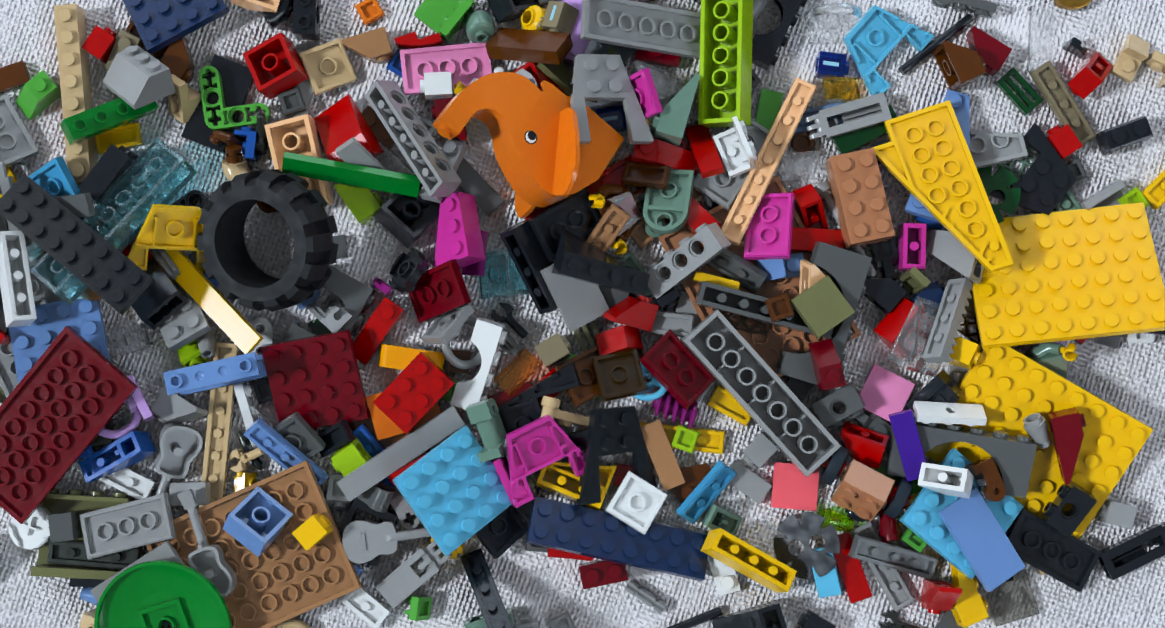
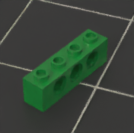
M121 98L65 118L60 126L71 146L153 114L159 107L156 101L138 109H133Z

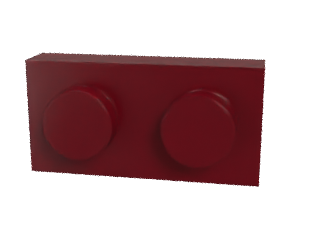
M638 49L634 62L678 68L680 56Z

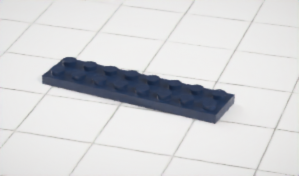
M536 496L533 499L526 543L701 582L705 580L708 555L701 551L707 537L705 534L651 523L646 534L643 535L607 512Z

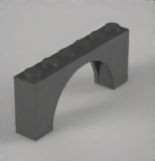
M815 242L809 262L816 265L831 278L855 311L853 315L835 326L831 334L834 347L841 363H843L846 355L844 347L846 341L849 342L853 332L851 324L859 314V307L857 305L859 299L863 298L866 291L865 279L872 272V258L823 242ZM810 350L800 352L781 351L775 372L817 385Z
M915 420L924 454L933 447L948 442H966L976 445L988 452L996 461L1006 489V495L1026 498L1037 448L1031 436L1017 434L1016 437L1010 436L1007 432L1001 430H994V433L987 432L984 428L978 426H971L969 429L963 428L961 424H924ZM892 431L886 472L888 475L906 477Z

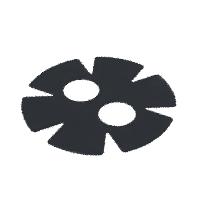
M802 512V525H800L794 514L788 516L777 528L787 538H774V551L777 560L784 564L793 560L791 568L797 571L795 577L802 579H811L812 566L819 577L827 574L835 566L836 560L826 553H840V541L835 528L830 524L820 531L825 518L813 512ZM820 535L824 538L825 547L821 551H815L811 548L809 542L812 536ZM792 540H799L803 544L804 550L801 555L794 556L789 552L788 545Z

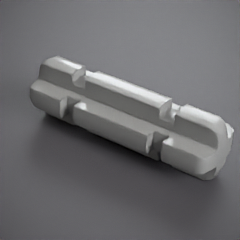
M631 579L626 585V590L629 593L635 594V597L648 606H653V609L658 613H662L665 610L666 602L660 598L657 599L655 594L643 586L640 587L636 581Z

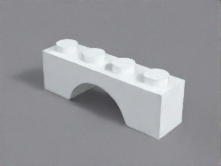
M484 317L476 320L470 341L476 345L481 354V368L474 378L461 380L456 384L450 405L466 410L470 404L487 400L488 396L485 395L487 387H491L494 375L491 374L493 367L497 366L500 361L501 353H498L500 345H504L507 339L508 332L505 331L507 325Z

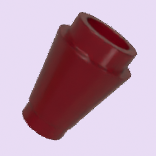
M884 509L879 510V537H882V542L901 540L900 534L902 533L897 519L884 514Z

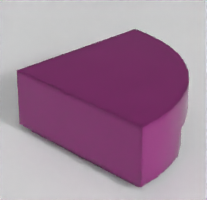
M375 277L371 283L388 296L394 291V288L378 277Z

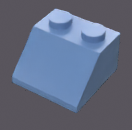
M257 486L228 515L223 529L259 557L274 542L292 518L293 513Z

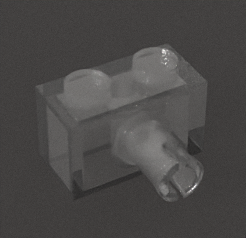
M824 150L784 153L777 167L781 183H785V187L798 186V182L806 181L807 185L820 184L821 180L827 177Z

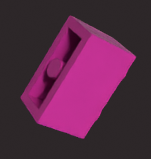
M903 223L898 226L897 271H907L914 266L919 271L925 269L926 224Z

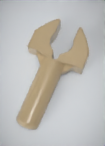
M259 447L247 453H244L243 449H235L231 451L228 461L240 459L237 466H233L230 469L234 472H245L249 470L248 462L264 455L265 452Z

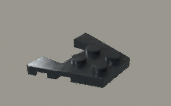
M1034 123L1023 138L1025 144L1038 152L1039 156L1014 188L1021 189V197L1018 204L1020 208L1049 215L1077 179L1040 127ZM994 190L989 195L1002 202L1005 200V194L1001 190Z

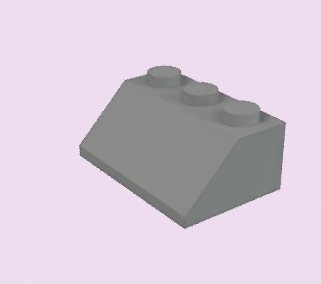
M138 45L128 46L125 50L118 52L103 79L104 86L133 109H138L176 93L170 69Z

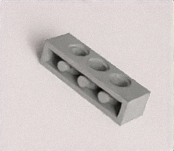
M716 222L709 225L707 223L700 225L695 229L697 234L693 237H685L678 243L680 245L679 248L667 251L662 255L663 260L660 263L656 261L646 268L647 273L650 274L647 286L656 299L669 293L732 245ZM699 241L704 245V251L699 248ZM683 254L687 257V264L682 259ZM666 267L670 269L671 276L667 274Z

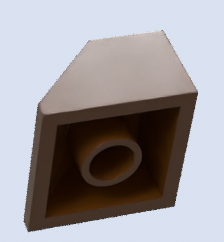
M944 41L932 53L950 90L956 91L967 86L986 73V63L978 55L977 51Z

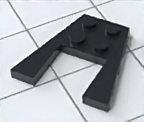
M574 362L498 406L499 415L506 434L540 418L542 405L539 397L580 386L581 381ZM588 428L567 434L581 451L587 449L589 441L586 439Z
M635 406L591 410L586 438L589 441L587 452H584L583 461H585L583 476H580L579 486H581V491L576 504L601 503L598 456L632 452L633 473L657 488Z

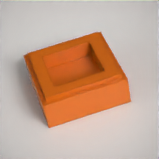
M364 0L355 5L366 27L385 16L377 0Z

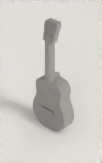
M169 423L161 429L158 436L159 453L155 459L154 466L156 471L162 475L156 495L166 493L171 478L183 479L188 474L190 463L198 456L203 445L202 437L195 428L183 423Z
M190 489L178 493L177 496L183 508L188 511L198 542V549L188 555V564L191 568L204 575L224 598L235 590L237 576L232 567L226 562L221 546L217 544L208 545L196 508L198 504L193 490Z
M356 520L345 527L342 541L347 558L351 562L362 564L371 561L379 555L394 553L398 550L399 541L430 537V534L426 528L398 532L395 523L392 521L374 523L368 520Z

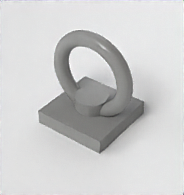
M469 304L439 315L421 337L426 344H441L446 360L459 369H471L482 362L480 352L470 360H460L453 354L450 347V341L461 333L463 324L475 327L477 318L470 316L474 309Z

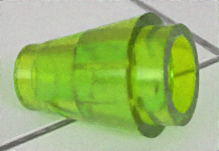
M831 508L822 509L819 515L825 518L821 526L823 529L830 524L833 525L836 531L850 532L853 528V519Z

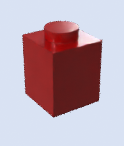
M96 25L82 45V48L106 64L116 41L117 33L106 26L102 29Z
M1058 124L1047 131L1049 134L1047 139L1062 159L1083 146L1068 124L1060 127Z

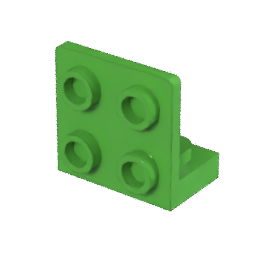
M424 0L414 15L434 32L440 33V36L449 42L464 24L467 15L473 12L476 6L473 0Z

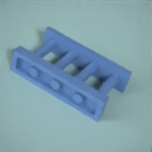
M255 352L163 372L167 395L180 393V396L268 377L262 354L256 355Z

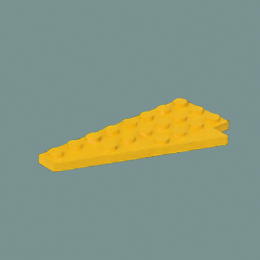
M950 100L884 121L890 142L872 147L875 150L876 158L989 273L1012 267L1014 264Z

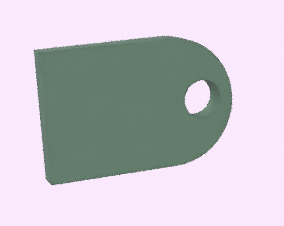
M671 169L667 190L646 188L643 217L647 226L655 233L672 234L679 231L686 224L689 218L695 179L694 170ZM661 219H670V223L667 226L658 225Z

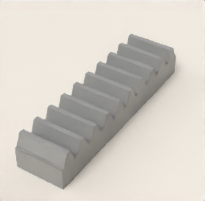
M967 278L949 279L947 281L922 357L927 363L951 362L949 354H954L952 346L957 345L954 338H959L957 330L962 329L959 322H964L962 315L967 314L964 307L969 306L967 299L972 298L969 291H973V285Z

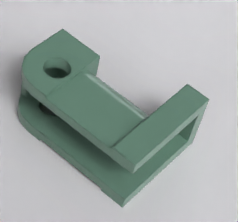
M490 398L470 404L466 408L471 425L476 424L484 445L477 454L480 463L502 457L505 453L503 446L506 439V431L495 400Z

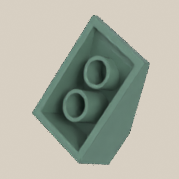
M695 74L662 109L663 112H661L660 116L655 115L651 134L654 136L653 139L680 146L700 74Z

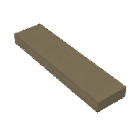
M1050 60L1029 73L1062 127L1068 124L1082 145L1096 137L1095 132Z

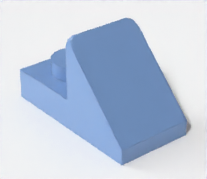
M802 253L791 254L790 259L757 260L758 268L768 273L764 282L800 276V260L804 259Z

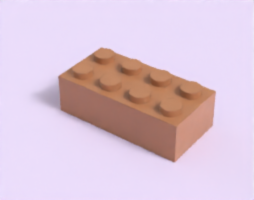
M874 148L830 156L825 162L845 249L887 241L894 237L895 232Z

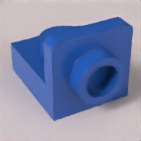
M241 127V130H234L235 136L247 139L242 144L244 158L248 161L258 162L259 154L255 150V143L257 141L255 129Z

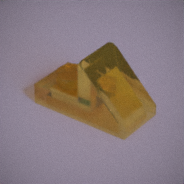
M857 77L823 78L822 88L825 105L838 101L860 99Z

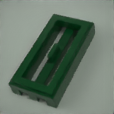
M1014 67L995 83L1024 116L1043 101ZM1012 75V77L1035 101L1034 103H1032L1028 99L1024 92L1010 79L1009 76ZM1012 90L1021 98V100L1012 92Z

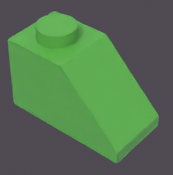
M42 70L25 83L15 103L27 118L32 120L61 97L60 85L50 74Z

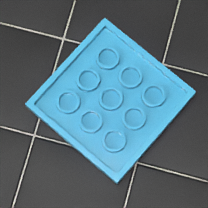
M467 425L461 427L392 480L444 556H448L512 505L491 460L480 463L477 454L482 450V447Z
M953 448L948 452L940 465L964 468L972 462ZM974 477L972 488L977 487V489L979 490V486ZM923 487L899 521L967 578L973 579L976 574L937 513L959 497L945 495ZM1005 495L1004 499L998 502L985 501L1005 533L1024 507L1010 495Z

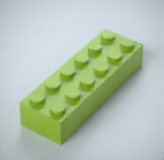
M701 0L698 124L707 128L733 127L732 117L737 116L739 121L743 120L745 126H751L753 0Z

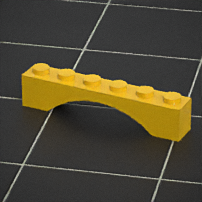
M919 492L910 496L911 499L907 505V509L911 505L913 500L916 498V496L919 494ZM949 563L952 584L962 589L961 596L951 608L957 625L966 628L988 618V604L978 592L979 584L975 577L973 579L967 578Z

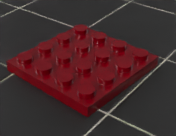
M349 329L338 331L337 333L332 332L267 344L260 347L279 422L296 411L312 428L334 425L343 419H346L347 422H352L370 417Z

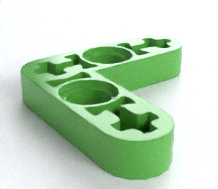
M204 66L200 70L199 83L204 120L210 129L223 131L257 126V116H250L251 121H249L247 110L251 114L259 112L258 109L260 108L266 112V123L270 121L271 111L263 103L225 107L220 72L213 66ZM210 71L212 74L215 75V77H212L211 79L212 85L214 87L217 86V88L210 87L209 80L205 78V76H208V72ZM210 93L218 94L219 100L217 103H208L207 97ZM220 108V110H216V115L221 118V121H218V125L215 126L211 122L214 119V112L212 110L209 111V109ZM237 111H241L244 114V119L240 123H235L232 119L233 114Z

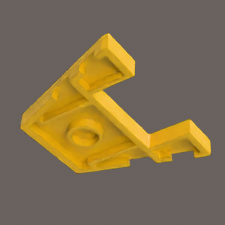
M153 204L127 258L142 270H147L149 249L196 251L195 266L202 273H206L202 266V263L206 262L203 250L198 251L197 234L203 232L204 226L198 223L202 214L201 208L196 206Z

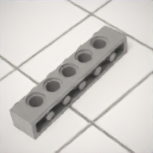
M376 80L365 94L366 99L429 196L450 197L462 182L396 81Z

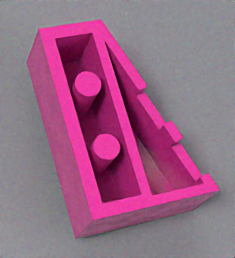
M457 191L452 193L450 197H443L439 208L434 267L456 259L459 269L485 260L474 195Z

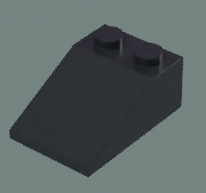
M420 182L419 192H420V190H421V188H422V186H423L421 182ZM394 194L380 208L375 219L406 248H409L439 217L440 203L424 200L419 195L418 197Z

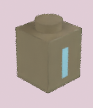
M549 1L541 26L550 32L570 33L571 36L579 10L566 2Z

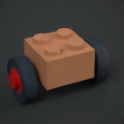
M843 446L823 463L822 466L825 468L820 477L822 482L831 485L836 477L842 474L830 500L839 507L847 508L856 513L862 519L872 521L886 500L887 504L884 514L895 519L902 508L905 509L911 499L909 496L913 487L911 481L907 482V479L901 478L897 485L892 488L895 480L854 459L848 467L845 466V459L849 450Z

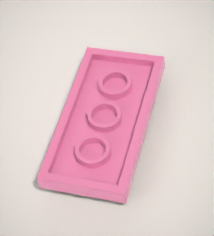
M487 42L400 50L404 95L425 94L420 92V80H424V73L451 72L452 89L458 81H461L467 87L474 78L479 79L491 74V59L485 46Z

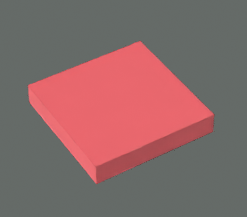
M774 462L770 507L816 511L820 466L806 477L793 463Z

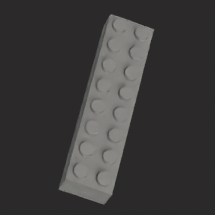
M718 309L711 312L681 340L804 476L808 477L841 447Z

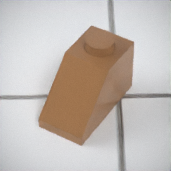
M385 27L341 39L347 50L372 63L385 64L394 56Z

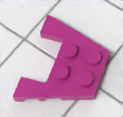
M545 415L506 434L512 503L515 508L535 499L527 483L526 476L566 456L575 476L583 475L585 461H583L584 454L549 415Z

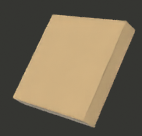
M341 38L299 53L315 96L357 81Z

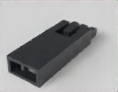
M1165 524L1151 525L1100 550L1102 553L1098 560L1107 578L1115 580L1164 556ZM1147 542L1148 546H1153V544L1158 542L1159 546L1145 552V547L1142 544Z

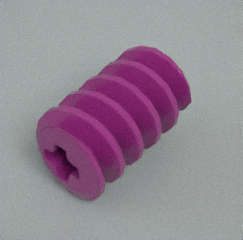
M667 392L660 398L653 400L649 410L650 412L654 408L655 416H658L662 411L663 419L665 420L669 415H672L673 423L680 418L681 426L686 421H689V429H691L699 408H697V401H695L685 410Z

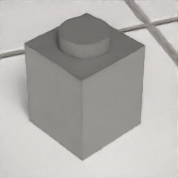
M758 433L741 451L744 455L742 459L751 468L754 465L760 468L778 448L763 433Z
M1105 500L1097 512V516H1099L1098 521L1132 530L1137 507Z

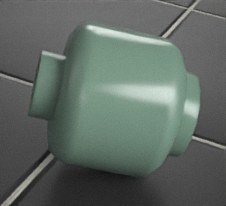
M475 10L467 15L465 29L468 39L474 43L489 41L495 34L494 21L491 14L483 10Z

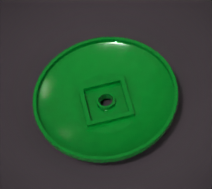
M167 560L142 562L131 566L116 576L103 591L97 604L94 619V628H163L162 620H168L172 624V628H232L227 605L217 588L195 569Z

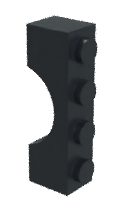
M773 0L780 10L781 22L777 29L768 34H755L752 40V64L766 71L770 65L774 66L780 56L776 52L780 45L785 46L790 36L786 32L789 26H795L800 16L796 12L800 6L804 8L808 0Z

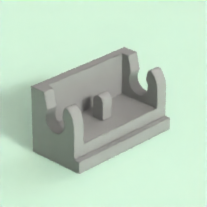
M322 294L311 305L308 304L307 308L331 332L337 333L352 315L335 299L329 302L326 307H323L322 301L327 298V295Z

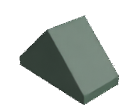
M712 503L701 523L711 529L721 528L735 536L743 518Z

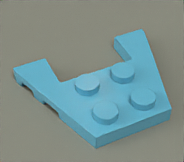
M876 5L871 6L843 37V41L870 95L885 92L891 86L875 68L903 37L917 51H922L934 38L932 33L925 32L919 29L918 26L912 23L909 24L899 19L900 17Z

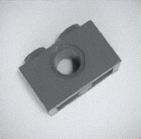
M851 381L845 386L814 401L811 406L824 428L830 426L831 429H834L843 424L842 419L849 415L851 418H855L862 414V409L865 408L866 404L855 384ZM836 401H842L846 405L844 412H837L834 409L833 405Z

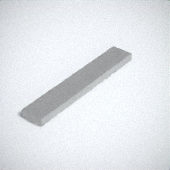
M451 405L336 483L350 502L464 426L465 423L454 406Z

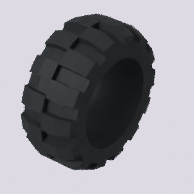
M263 169L236 175L232 181L222 183L212 193L210 199L213 203H207L204 206L198 222L204 225L203 232L197 234L198 251L203 250L206 262L202 263V266L208 278H216L220 283L217 289L233 301L240 298L239 304L241 306L257 311L264 309L270 311L281 310L300 304L313 297L315 290L322 289L331 276L332 270L328 266L336 263L339 245L333 243V233L338 232L334 215L328 216L324 209L328 203L317 189H307L309 183L305 179L293 173L284 174L279 169ZM258 201L265 202L278 210L287 221L293 236L294 252L292 262L281 279L272 277L260 270L250 258L245 246V221L249 211Z

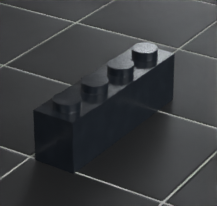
M530 219L516 223L499 235L539 313L544 314L558 309L540 273L541 270L554 263L553 261H548L528 223Z

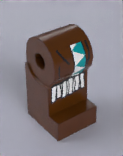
M992 457L981 458L964 467V469H968L974 475L979 486V492L985 501L998 502L1004 499L1006 489Z

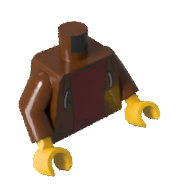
M604 184L595 194H590L588 198L593 202L591 208H596L601 218L612 202L631 215L626 225L616 237L615 242L610 246L611 249H617L615 255H622L627 251L626 242L636 226L637 221L642 217L637 206L644 202L645 193L642 189H639L631 194L630 190L623 185Z

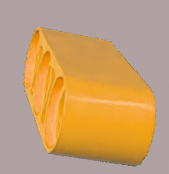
M381 344L378 366L404 370L420 352H424L443 370L445 357L440 352Z

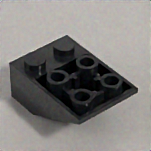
M777 600L711 619L713 628H787Z

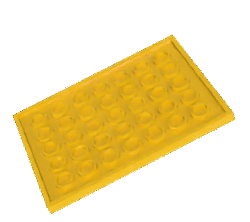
M1144 202L1095 207L1089 210L1077 209L1051 212L1049 215L1040 213L1004 217V221L998 224L1014 264L1012 267L989 273L984 268L980 284L972 282V297L982 349L1165 330V290Z
M1011 346L982 349L980 351L982 356L977 365L973 364L972 368L968 370L960 382L959 388L962 390L957 394L960 399L955 403L981 404L986 414L987 422L985 426H976L984 428L987 432L994 433V430H1001L1007 432L1010 436L1016 437L1017 434L1030 436L1023 428L1025 417L1033 413H1040L1041 416L1045 417L1052 444L1043 449L1037 445L1026 498L1012 496L1024 506L1022 509L1043 520L1042 515L1044 514L1045 506L1055 500L1058 496V489L1064 484L1061 478L1047 413L1073 407L1078 410L1079 414L1083 413L1086 427H1082L1084 437L1071 481L1093 494L1097 502L1072 534L1073 537L1080 539L1153 429ZM961 424L963 428H971V426ZM966 442L943 443L933 447L924 454L938 463H941L953 448L958 450L972 463L981 458L992 457L982 448ZM994 460L995 465H996V467H997V469H998V472H999L998 465H997L996 461ZM1071 503L1065 504V505L1063 506L1062 510H1063V511H1069V510H1071L1072 507H1073V504H1071Z

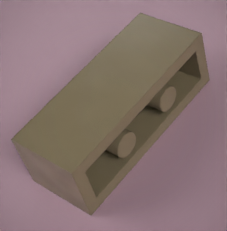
M558 333L534 347L547 369L570 356L569 350L572 349L566 336L560 337Z

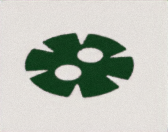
M992 166L977 169L988 199L990 193L994 190H1001L1005 194L1003 203L995 205L990 202L997 222L1000 223L1004 221V218L999 209L1012 215L1018 207L1021 189H1007L1008 186L1017 182V178L1012 172L1002 166L998 168L993 176Z

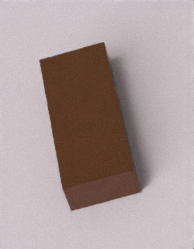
M499 27L485 46L490 59L560 65L572 49L573 43L570 33Z

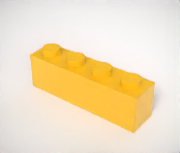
M721 528L709 530L701 548V551L775 593L789 592L797 572Z

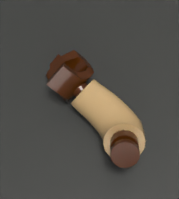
M236 144L225 146V151L228 153L226 158L222 160L224 176L229 181H232L236 175L251 172L247 165V160L242 158V153H240L242 146ZM257 202L258 207L265 213L279 212L265 202Z

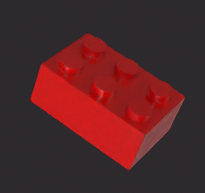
M420 352L373 403L405 434H408L454 387L456 382L424 352Z

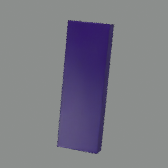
M908 409L889 414L907 482L919 479L922 462L926 463L912 410Z

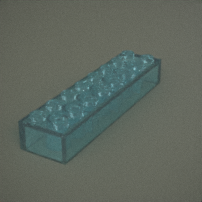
M157 138L105 191L100 201H96L93 204L96 215L81 217L80 219L122 252L139 234L152 205H167L197 172L182 156ZM48 253L30 269L41 282L70 306L88 288V286Z

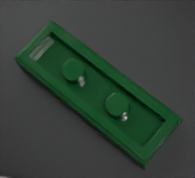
M888 106L892 119L896 118L897 116L892 106ZM884 123L831 139L839 154H845L882 136L887 131Z

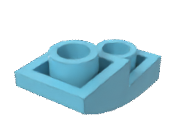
M817 548L813 550L821 551L823 548ZM826 553L835 560L833 553ZM837 564L822 577L818 576L812 566L819 598L842 594Z

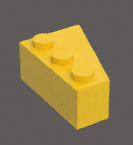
M554 462L542 468L536 486L575 502L580 497V476H575L570 463ZM599 465L601 503L587 504L585 506L599 511L617 466Z

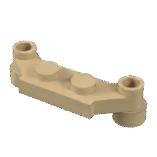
M543 396L541 402L543 408L540 418L549 415L553 420H558V425L571 428L572 424L580 426L579 430L588 428L589 417L559 410L561 400Z

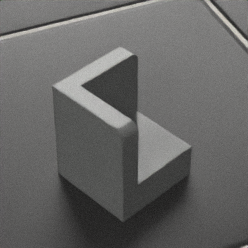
M79 511L48 515L51 542L81 538Z

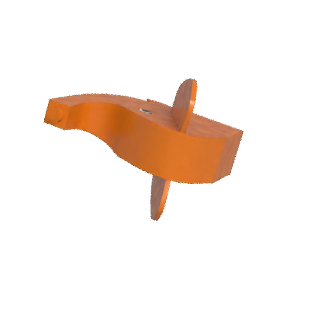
M491 73L475 80L453 97L432 126L437 129L441 136L449 140L460 134L470 118L479 119L488 127L493 140L496 160L507 181L515 191V210L519 218H526L536 206L544 208L556 204L600 178L625 139L586 105L591 142L580 144L578 118L576 111L571 108V96H566L556 86L545 80L540 83L542 90L540 91L529 79L517 73Z

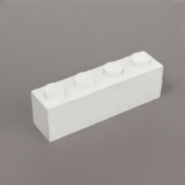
M20 230L0 231V289L6 327L30 326L37 319L25 236Z

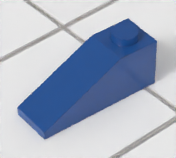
M131 431L95 452L93 456L87 457L78 463L86 483H90L134 465L154 454L156 450L148 432Z

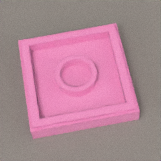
M873 364L859 392L866 404L863 409L890 422L889 414L903 410L915 384Z

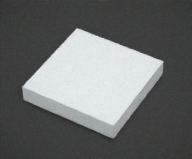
M628 471L605 511L645 535L668 495L631 471Z

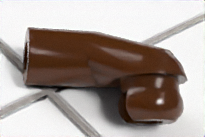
M218 129L214 130L213 134L209 137V140L214 145H220L221 141L228 145L236 144L242 146L244 142L243 139L234 134Z

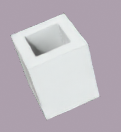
M451 72L424 73V80H420V92L425 93L426 100L453 97Z

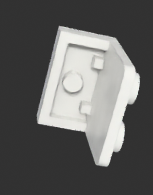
M737 116L732 117L734 128L713 136L730 179L755 169L754 161L757 160L756 149L752 140L747 141L749 138L743 120L739 121Z

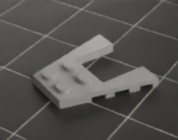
M578 54L574 60L573 93L570 97L571 108L577 113L580 144L591 142L585 101H623L629 144H651L654 141L621 56Z

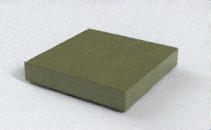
M828 275L790 301L817 339L855 313Z

